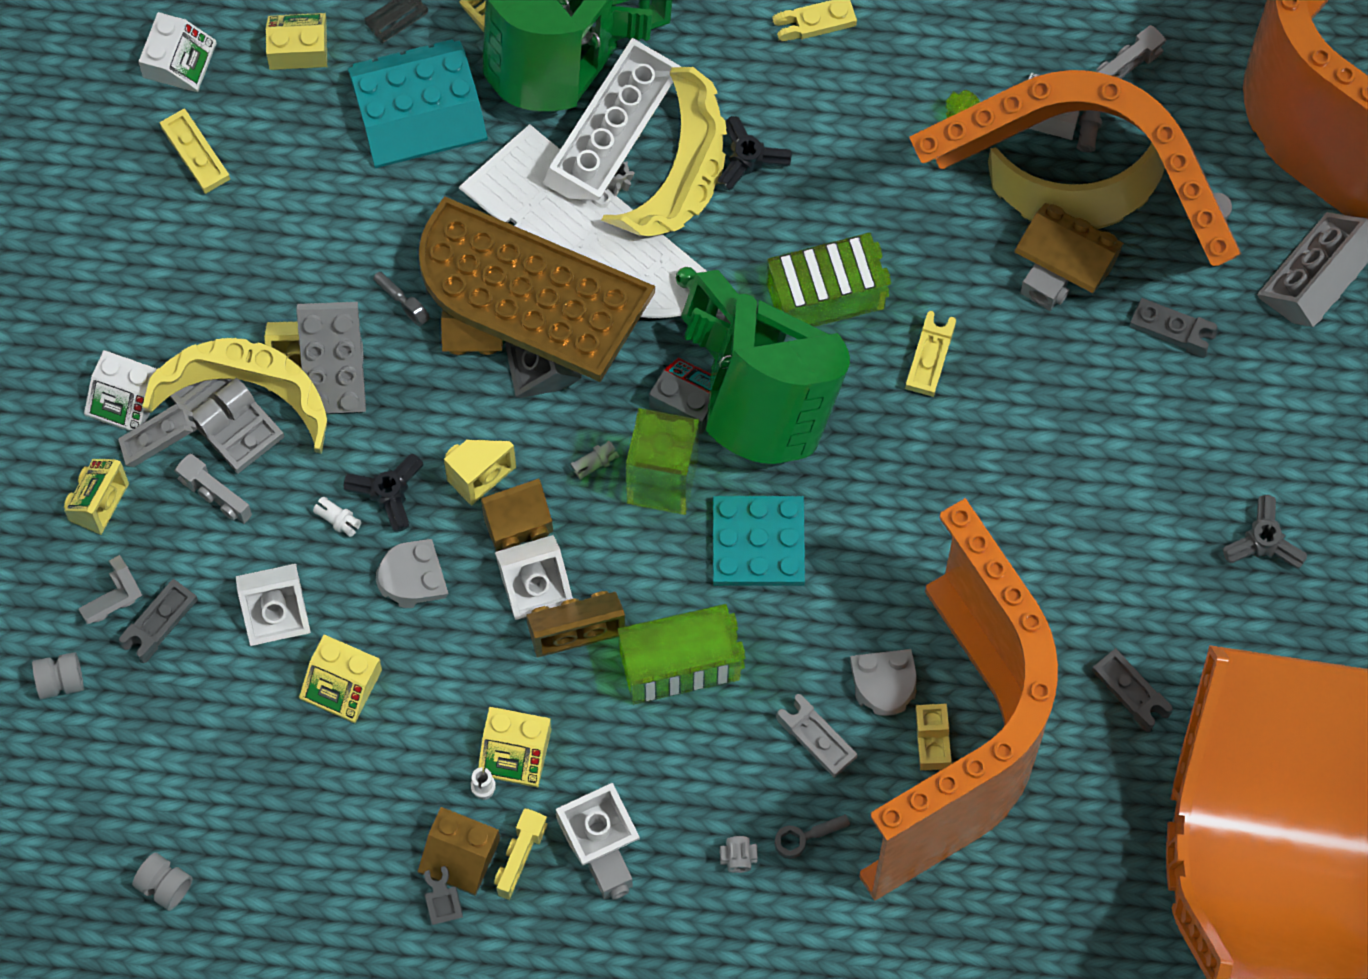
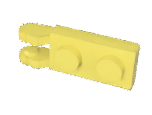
M830 0L797 8L794 11L786 10L775 14L772 18L776 26L795 22L797 25L782 28L777 33L779 41L810 38L857 25V19L850 0Z

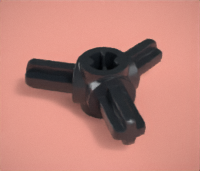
M731 116L725 120L726 131L732 141L730 149L733 153L729 157L731 163L718 178V183L723 189L732 190L744 174H750L757 169H762V165L790 166L791 150L764 147V143L760 142L753 135L747 134L738 116Z
M411 453L394 471L389 469L387 472L375 474L374 478L347 474L343 487L347 492L369 495L371 501H377L380 508L386 510L392 530L394 532H401L407 529L410 524L403 506L406 500L404 492L409 488L407 482L423 467V462L417 455ZM391 487L392 491L386 493L384 488Z

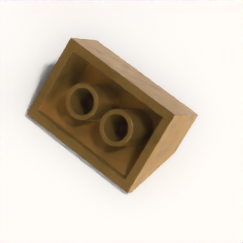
M1045 203L1035 214L1014 252L1094 293L1111 272L1124 243L1117 240L1113 234L1101 232L1092 227L1088 221L1072 217L1065 213L1061 207Z
M608 591L596 592L588 599L580 601L576 598L562 602L561 606L553 608L542 606L535 608L530 614H526L537 658L626 635L625 613L616 591L611 593Z

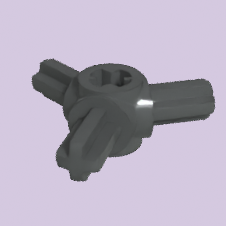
M1271 495L1259 496L1257 520L1252 523V530L1245 533L1246 538L1223 548L1224 556L1229 563H1234L1252 554L1256 557L1268 556L1270 558L1276 555L1296 569H1299L1304 564L1307 554L1284 540L1286 535L1281 532L1280 524L1275 521L1276 499ZM1261 535H1265V536H1264V539H1265V540H1262V539L1260 538V536H1261ZM1266 537H1269V538L1271 539V541H1270V542H1267V538H1266Z

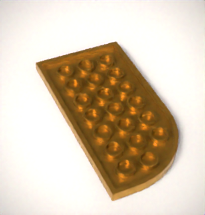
M445 196L429 218L420 240L419 261L424 284L432 298L444 311L469 326L598 382H601L655 294V286Z

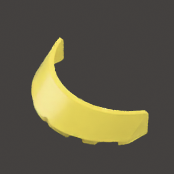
M672 67L670 71L679 100L681 132L677 155L665 182L655 195L640 207L624 214L603 215L601 221L637 235H660L684 227L688 220L702 212L712 198L714 188L718 184V178L722 175L726 154L722 150L723 135H727L726 122L720 115L719 106L714 95L718 93L713 82L694 67Z
M1151 143L1143 156L1125 171L1111 178L1088 184H1061L1037 178L1011 163L996 147L990 148L988 159L993 190L1000 198L1002 197L1012 207L1021 212V216L1032 221L1038 210L1047 203L1061 207L1065 213L1074 218L1088 221L1096 229L1118 223L1123 220V217L1129 215L1137 208L1140 209L1156 189L1165 169L1153 143Z
M222 338L198 345L195 344L182 350V352L167 361L149 379L143 402V409L148 413H152L158 405L177 391L202 381L238 378L239 380L265 387L279 395L294 408L311 434L315 452L322 454L327 417L319 393L307 374L296 363L270 346L262 343L253 344L246 339Z

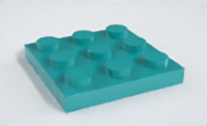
M713 496V586H805L804 496Z

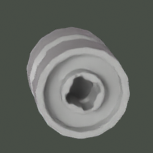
M76 652L59 655L57 661H53L50 657L32 661L35 684L40 700L58 696L60 690H63L66 694L84 691L81 667Z
M156 852L151 854L141 865L133 879L132 885L146 896L154 894V901L170 911L184 898L192 884L193 878L179 867L171 869L170 861Z

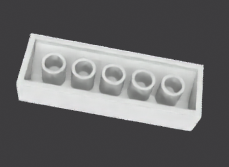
M632 38L551 163L543 184L570 199L599 200L673 84L670 76L671 68L681 66Z

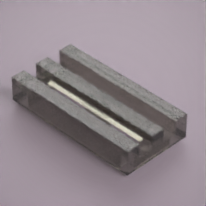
M392 0L366 17L365 24L383 44L429 12L427 6L423 5L421 0ZM414 7L417 8L415 11H413L412 13H410L409 15H407L406 17H404L403 19H401L400 21H398L382 33L380 32L381 29H383L392 22H396L397 20L402 18V15H404Z

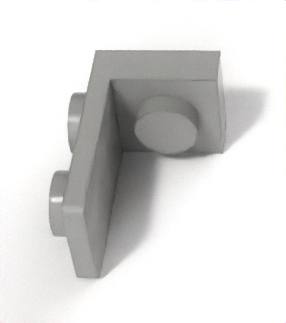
M120 555L109 560L114 570L109 575L116 588L78 609L87 624L104 620L109 613L120 607L130 606L137 598L142 596L130 570Z

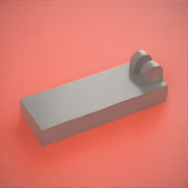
M176 403L120 437L118 440L125 465L135 467L195 431L197 427L195 422L191 421L194 419L192 411H188L184 404Z

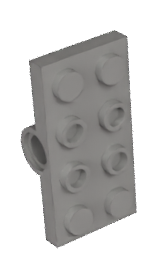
M358 302L297 304L302 370L310 378L319 393L325 412H366L363 341L360 333Z
M238 378L198 382L169 396L174 404H184L188 411H192L194 419L191 421L195 422L199 432L237 474L284 438V433L255 402L250 391Z

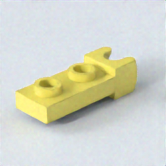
M929 311L923 325L905 389L934 397L954 333L956 319L950 317L945 326L938 327L934 324V312Z
M524 808L516 826L518 839L512 838L506 852V856L509 857L505 868H499L494 880V884L498 885V896L510 900L533 844H540L548 825V823H545L547 820L546 816Z

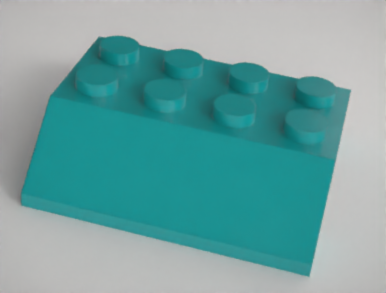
M451 39L433 44L434 47L431 48L428 45L406 50V54L403 55L398 52L378 57V61L373 62L370 59L352 64L353 67L348 68L351 85L356 95L375 168L488 140L479 98L465 50L460 40L454 42Z

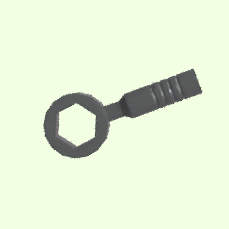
M382 272L375 274L373 280L395 301L402 303L404 312L417 326L421 327L430 319L428 312L417 299L412 296L407 299L404 296V292Z
M846 814L816 825L805 833L796 826H784L776 834L775 849L784 858H797L805 850L806 840L820 838L850 826ZM788 834L799 838V847L791 851L781 846V838Z

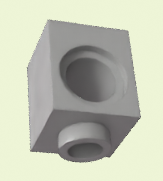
M1035 263L1022 283L1020 294L1051 311L1056 303L1061 305L1069 293V289L1066 288L1068 280Z
M618 849L588 863V867L604 900L610 897L612 899L621 898L629 893V888L633 887V879Z

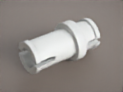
M321 497L318 502L327 510H324L317 504L314 506L313 512L331 523L337 532L343 531L349 537H352L356 531L350 526L352 525L357 529L360 528L361 520L353 517V512L348 509H341L326 497Z
M480 767L472 773L471 790L477 798L489 799L494 794L496 784L491 772L487 768L483 772V767Z

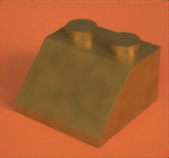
M442 309V351H449V353L454 355L465 354L467 351H479L481 354L490 355L497 351H502V339L455 319Z
M539 478L481 498L484 521L496 552L520 545V543L531 539L534 541L545 538L549 533L553 532L552 518Z
M440 807L428 834L418 873L424 875L425 871L430 870L431 878L439 881L443 876L441 867L446 866L449 871V879L446 884L452 887L456 886L457 889L476 896L500 842L499 830Z

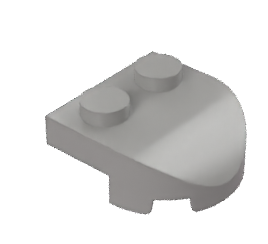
M432 539L406 542L394 546L382 559L376 571V583L381 594L385 598L389 596L392 600L398 602V606L402 608H414L420 602L445 599L449 594Z
M911 649L850 656L855 697L861 706L864 704L873 709L874 714L888 716L903 712L906 709V705L912 699L915 700L916 669Z

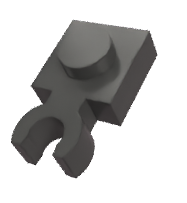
M446 866L441 867L443 876L439 881L431 878L430 870L425 871L424 874L427 884L433 888V892L425 894L432 925L463 918L456 886L447 888L446 885L449 879V871Z

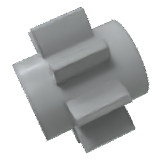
M627 161L622 163L606 190L609 189L614 193L615 196L618 195L621 189L628 191L631 186L630 181L634 176V172L629 171Z
M730 837L726 839V846H720V864H727L729 872H748L751 870V863H757V844L750 845L749 837Z

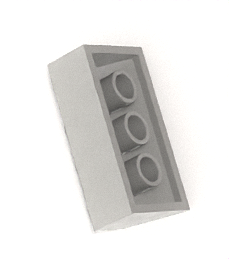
M1327 212L1258 292L1257 296L1259 299L1292 323L1314 327L1368 263V219Z

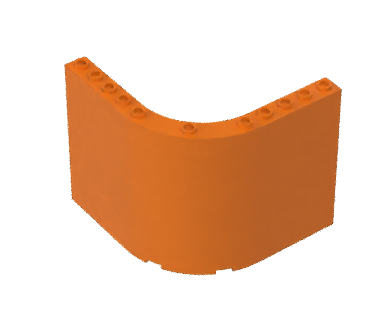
M1267 0L1244 74V105L1251 128L1265 146L1264 150L1290 176L1342 214L1368 219V75L1334 51L1317 31L1312 19L1329 0Z
M1066 70L1036 76L909 136L921 163L925 164L935 159L939 168L946 169L1057 115L1076 111H1098L1115 115L1138 127L1153 143L1212 266H1219L1242 255L1199 161L1179 125L1156 99L1132 83L1118 77L1085 70Z
M966 498L940 513V520L951 534L952 542L945 574L927 584L925 593L994 695L1001 710L1004 727L996 736L978 749L871 812V819L882 834L883 840L879 860L862 869L859 877L874 901L979 839L1008 815L1028 783L1056 695L1058 661L1054 639L1048 622L1036 600Z
M1209 645L1172 789L1171 800L1177 801L1174 822H1168L1167 883L1168 890L1175 892L1176 903H1173L1171 908L1179 931L1206 979H1368V669Z

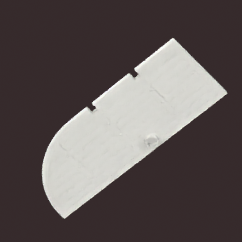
M530 124L460 185L459 189L492 217L506 223L511 220L520 229L654 285L655 294L641 317L670 318L681 316L690 291L677 284L676 273L683 267H691L696 273L706 272L703 267L663 234L654 236L637 235L601 221L603 215H619L633 210L609 189L605 190L599 200L567 198L544 185L543 182L548 168L560 149Z

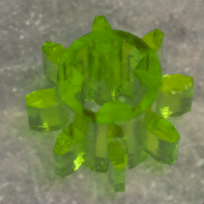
M963 90L959 95L953 91L945 101L947 103L945 106L947 118L980 103V100L968 90Z

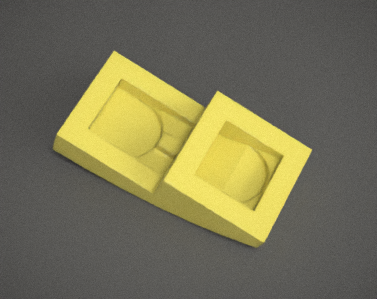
M947 704L916 705L920 771L944 769L952 764Z

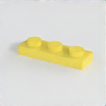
M185 108L159 122L161 129L205 194L230 180L228 172Z

